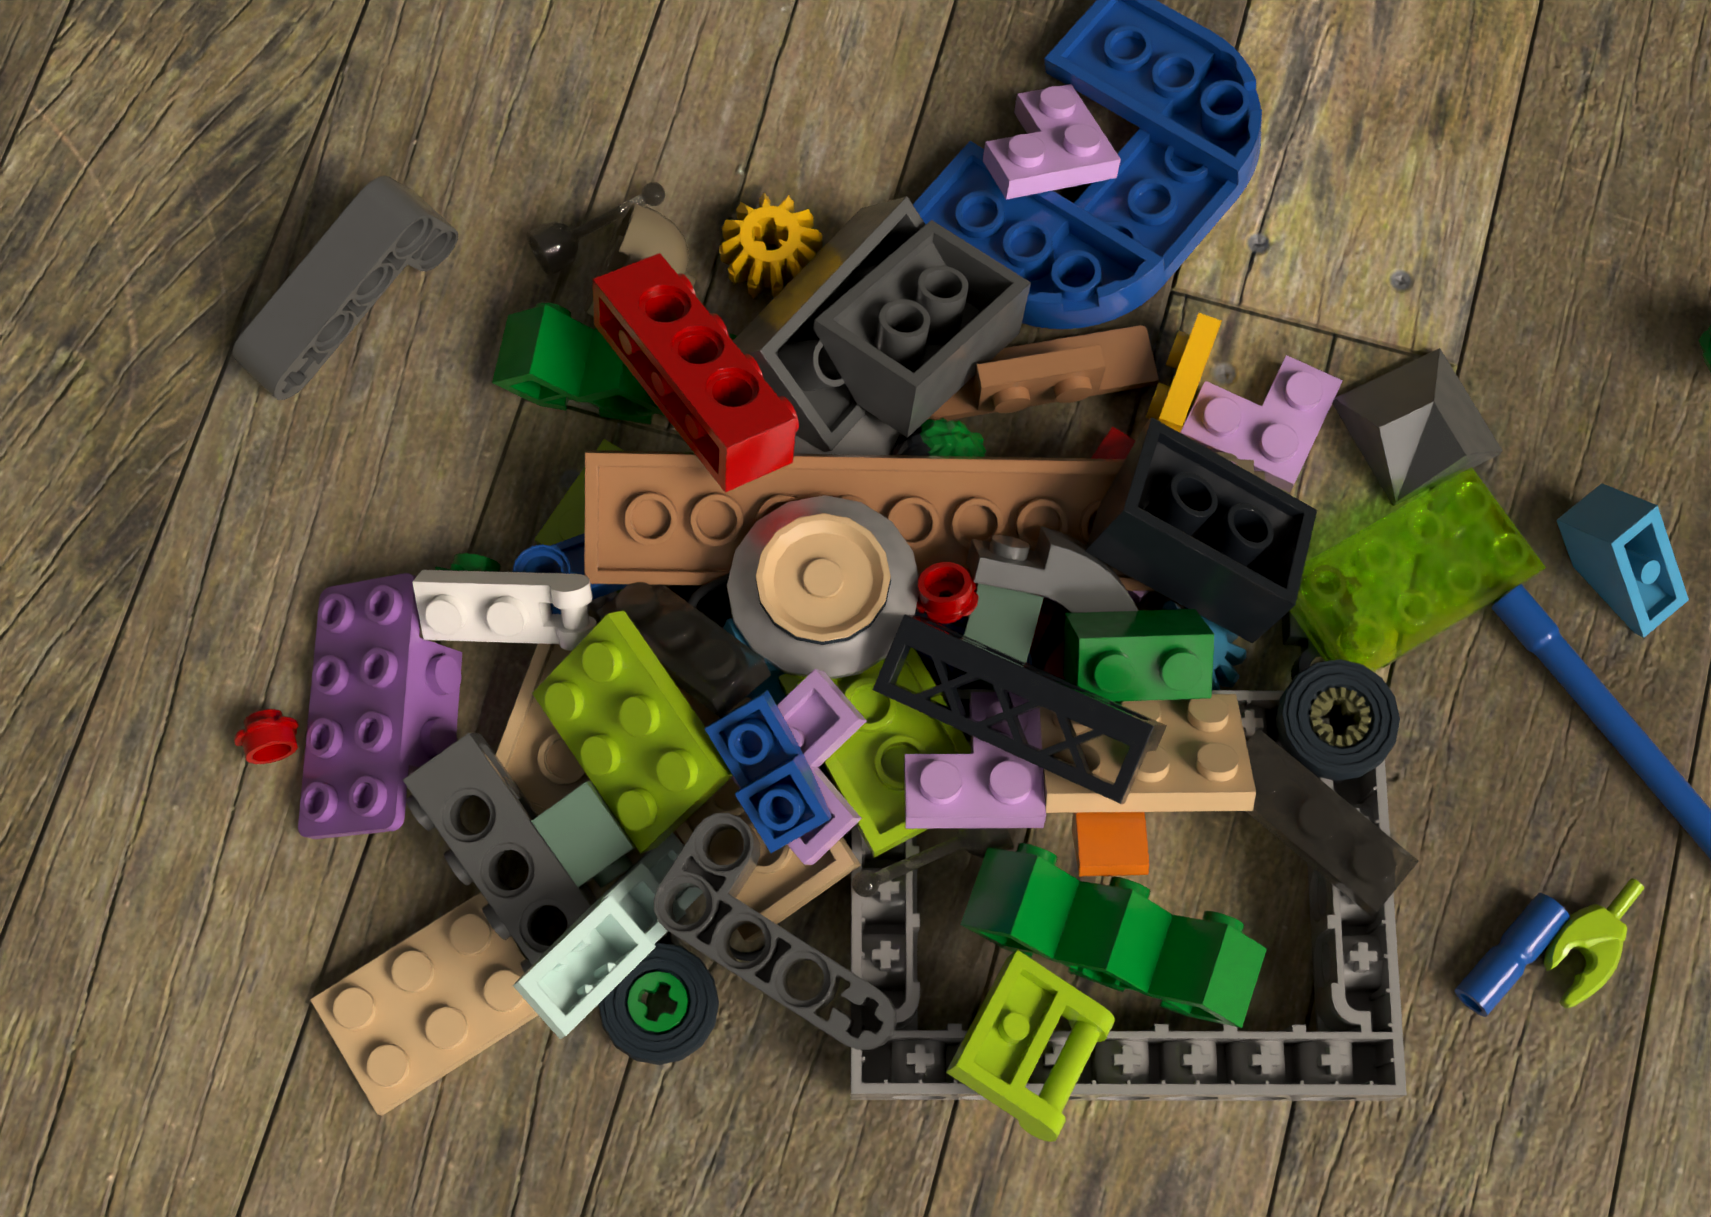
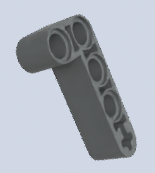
M388 176L374 179L357 194L242 332L234 344L232 357L277 400H285L294 396L313 378L407 264L419 271L427 272L434 269L455 248L458 241V232L413 190Z
M716 813L705 818L696 827L658 886L654 896V912L659 923L667 931L844 1045L857 1050H872L884 1045L893 1036L897 1025V1011L892 1000L881 990L736 899L759 860V839L751 827L740 817L733 814ZM725 829H734L741 832L744 839V849L741 856L729 865L715 864L710 856V844L716 834ZM688 887H697L703 891L706 898L705 912L697 922L690 925H681L673 914L675 897L680 891ZM744 924L758 925L765 936V946L762 953L750 962H739L733 957L730 950V939L733 932ZM814 961L821 967L824 974L822 990L816 997L810 1000H798L790 993L787 977L789 972L799 962ZM841 978L851 983V986L841 996L860 1006H865L870 999H874L879 1004L875 1016L883 1024L877 1033L865 1030L860 1034L859 1038L854 1036L850 1032L853 1028L854 1020L838 1008H832L829 1021L820 1015V1011L835 998Z

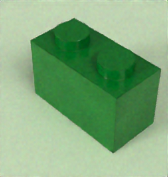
M1196 609L1065 613L1063 676L1066 681L1113 702L1207 699L1212 697L1214 633Z

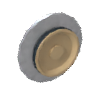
M823 495L787 502L756 521L735 550L727 588L734 624L756 655L785 674L806 678L814 669L824 671L830 679L861 674L887 657L904 614L915 616L919 597V577L913 550L892 521L862 502Z

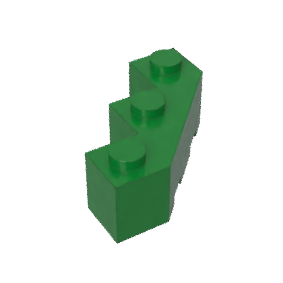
M538 303L534 308L507 316L492 380L493 384L541 407L566 411L568 400L587 402L599 407L601 417L649 425L652 423L653 414L665 416L598 329H592L571 318V312L568 309L557 304ZM728 333L732 341L737 337L732 333Z
M1019 843L1016 852L987 848L963 915L961 926L1011 952H1015L1018 949L1030 958L1033 953L1039 954L1044 958L1069 967L1068 973L1120 992H1123L1125 989L1134 990L1144 995L1161 999L1159 1006L1177 1013L1242 1028L1267 948L1242 933L1244 923L1231 916L1214 911H1204L1202 920L1173 915L1148 899L1151 892L1150 889L1125 878L1111 877L1109 885L1080 881L1055 866L1058 859L1055 854L1031 844Z

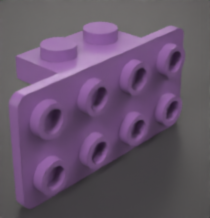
M404 573L326 588L320 595L298 830L303 837L323 839L398 830L405 819L407 786L403 779L408 777V773H413L457 741L462 652L429 640H423V638L419 637L420 619L412 583L417 577L415 575Z

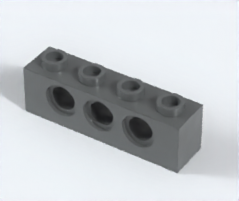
M467 733L403 779L412 793L411 796L406 798V803L412 814L427 831L435 827L451 848L444 853V857L452 871L467 886L474 881L488 901V904L482 910L492 928L503 940H507L512 936L527 958L521 962L524 973L554 943L544 939L536 927V917L543 906L552 905L559 908L565 914L569 928L598 900L587 884L580 887L576 886L531 821L539 815L481 734ZM474 795L482 798L490 810L489 823L478 834L467 830L460 818L463 803ZM508 850H514L522 854L529 866L528 877L519 888L510 887L505 884L498 873L499 860Z

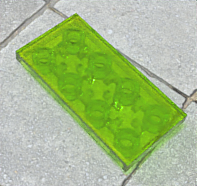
M1471 467L1306 561L1296 605L1290 612L1325 661L1346 660L1363 664L1376 673L1508 594L1518 585H1523L1533 579L1546 567Z

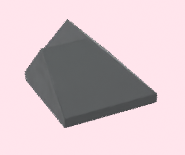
M1440 348L1334 398L1332 403L1393 506L1500 455L1503 451Z

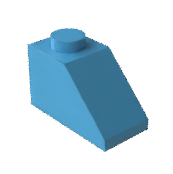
M1601 483L1556 520L1575 570L1635 634L1644 638L1689 601L1658 505Z

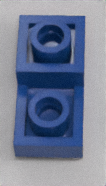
M768 690L712 722L705 728L740 786V789L735 793L737 799L770 853L831 819V813L815 776Z

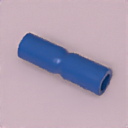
M1538 893L1503 933L1500 943L1490 948L1455 989L1457 997L1473 1012L1487 1017L1523 975L1526 965L1537 959L1563 925L1570 919L1564 907L1550 896Z

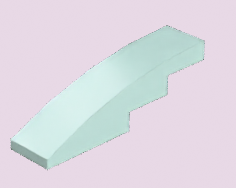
M674 833L657 848L644 854L513 985L559 1039L567 1036L656 947L654 944L667 932L659 923L654 912V896L658 886L684 847ZM688 887L680 891L675 897L673 914L677 921L686 914L685 910L703 893L701 889Z

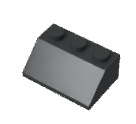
M931 220L814 320V330L856 403L908 438L975 375L977 364L990 362L1019 335L1031 282Z

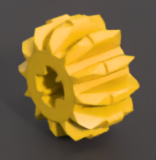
M763 193L759 198V208L753 209L740 201L739 206L736 208L738 220H725L722 226V235L726 241L722 242V245L719 246L720 260L724 264L730 265L728 267L729 279L733 282V285L748 281V293L753 299L761 293L764 287L771 288V294L775 298L783 290V286L788 284L823 247L822 233L817 229H812L814 217L809 209L794 213V201L789 195L779 206H771V200ZM776 244V250H766V245Z

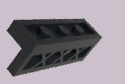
M906 614L902 618L873 688L874 691L1119 804L1126 802L1146 753L1157 750L1167 727L1163 723L941 624L932 622L925 617ZM910 648H914L932 657L941 681L940 685L917 693L896 683ZM948 664L967 672V674L953 679ZM978 679L993 684L1003 710L1002 713L982 721L975 720L966 715L957 691L958 687ZM1009 692L1029 700V702L1014 707ZM945 693L950 708L931 698ZM1039 707L1055 712L1066 741L1043 750L1028 744L1018 716ZM1071 720L1093 730L1077 736ZM1007 721L1012 736L992 726ZM1106 735L1130 746L1115 783L1090 772L1080 744ZM1069 749L1075 765L1054 756V754Z

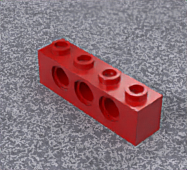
M658 253L593 279L595 327L725 493L793 463L795 433L799 429V421L793 405L786 397H778L764 380L757 361L750 354L744 355L729 337L728 330L720 316L716 313L710 314L696 297L694 288L686 275L683 273L677 274L662 254Z

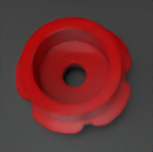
M952 562L933 564L927 567L918 578L919 597L916 610L922 614L926 613L928 619L935 623L947 624L956 622L963 616L970 615L976 609L979 601L978 594L974 592L976 583L973 582L969 572L959 564Z
M262 710L247 716L243 721L245 729L239 730L234 736L235 745L243 747L247 762L251 764L273 763L289 757L298 749L295 737L298 722L294 718L283 716L280 710Z

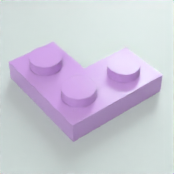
M1072 84L1052 86L1017 94L1014 113L1027 134L985 142L983 162L1006 200L1117 178L1121 161Z
M1286 355L1262 406L1205 381L1180 433L1213 452H1226L1235 455L1237 459L1254 460V470H1263L1265 472V481L1290 493L1343 380Z
M814 669L777 705L815 776L832 816L829 821L787 844L804 865H814L862 819L819 767L867 720L828 675L818 669ZM732 776L731 778H732L733 781L738 785V783H737V781L735 780L734 776Z
M971 692L969 702L971 718L982 721L1003 712L996 692ZM1009 692L1014 707L1029 702V700ZM1039 707L1019 715L1018 718L1028 744L1042 750ZM1007 721L992 726L1012 736ZM972 735L971 754H905V829L1044 827L1046 809L1043 768Z

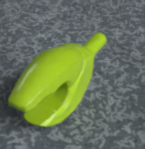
M1631 878L1607 909L1598 904H1592L1571 914L1570 919L1546 947L1544 956L1546 971L1556 967L1568 955L1571 949L1580 951L1586 960L1584 970L1575 976L1572 986L1567 989L1559 1002L1562 1007H1574L1591 997L1604 986L1616 970L1628 930L1626 924L1620 919L1644 890V886L1636 879Z

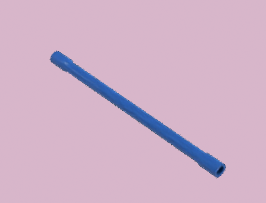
M1520 584L1491 607L1492 610L1521 644L1538 657L1711 860V809L1562 637L1556 623L1525 587Z

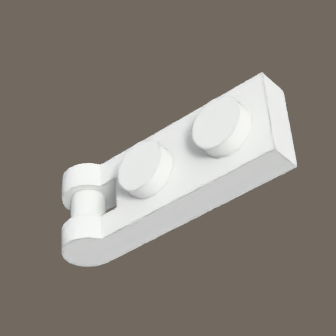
M422 570L412 582L423 640L559 644L561 648L572 651L597 625L596 620L588 615L587 605L593 598L590 579L582 574ZM550 603H553L554 607L560 609L561 614H552Z

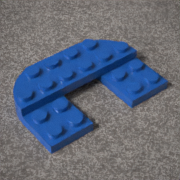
M1096 0L1044 58L1047 74L1066 85L1072 84L1079 93L1140 128L1118 153L1121 161L1117 178L1091 183L1075 203L1054 191L1006 200L983 162L984 149L969 141L913 203L925 224L933 220L1031 282L1022 320L1023 324L1048 329L1085 328L1114 320L1141 306L1163 287L1236 202L1254 174L1261 149L1262 109L1256 90V78L1241 54L1225 39L1157 0Z

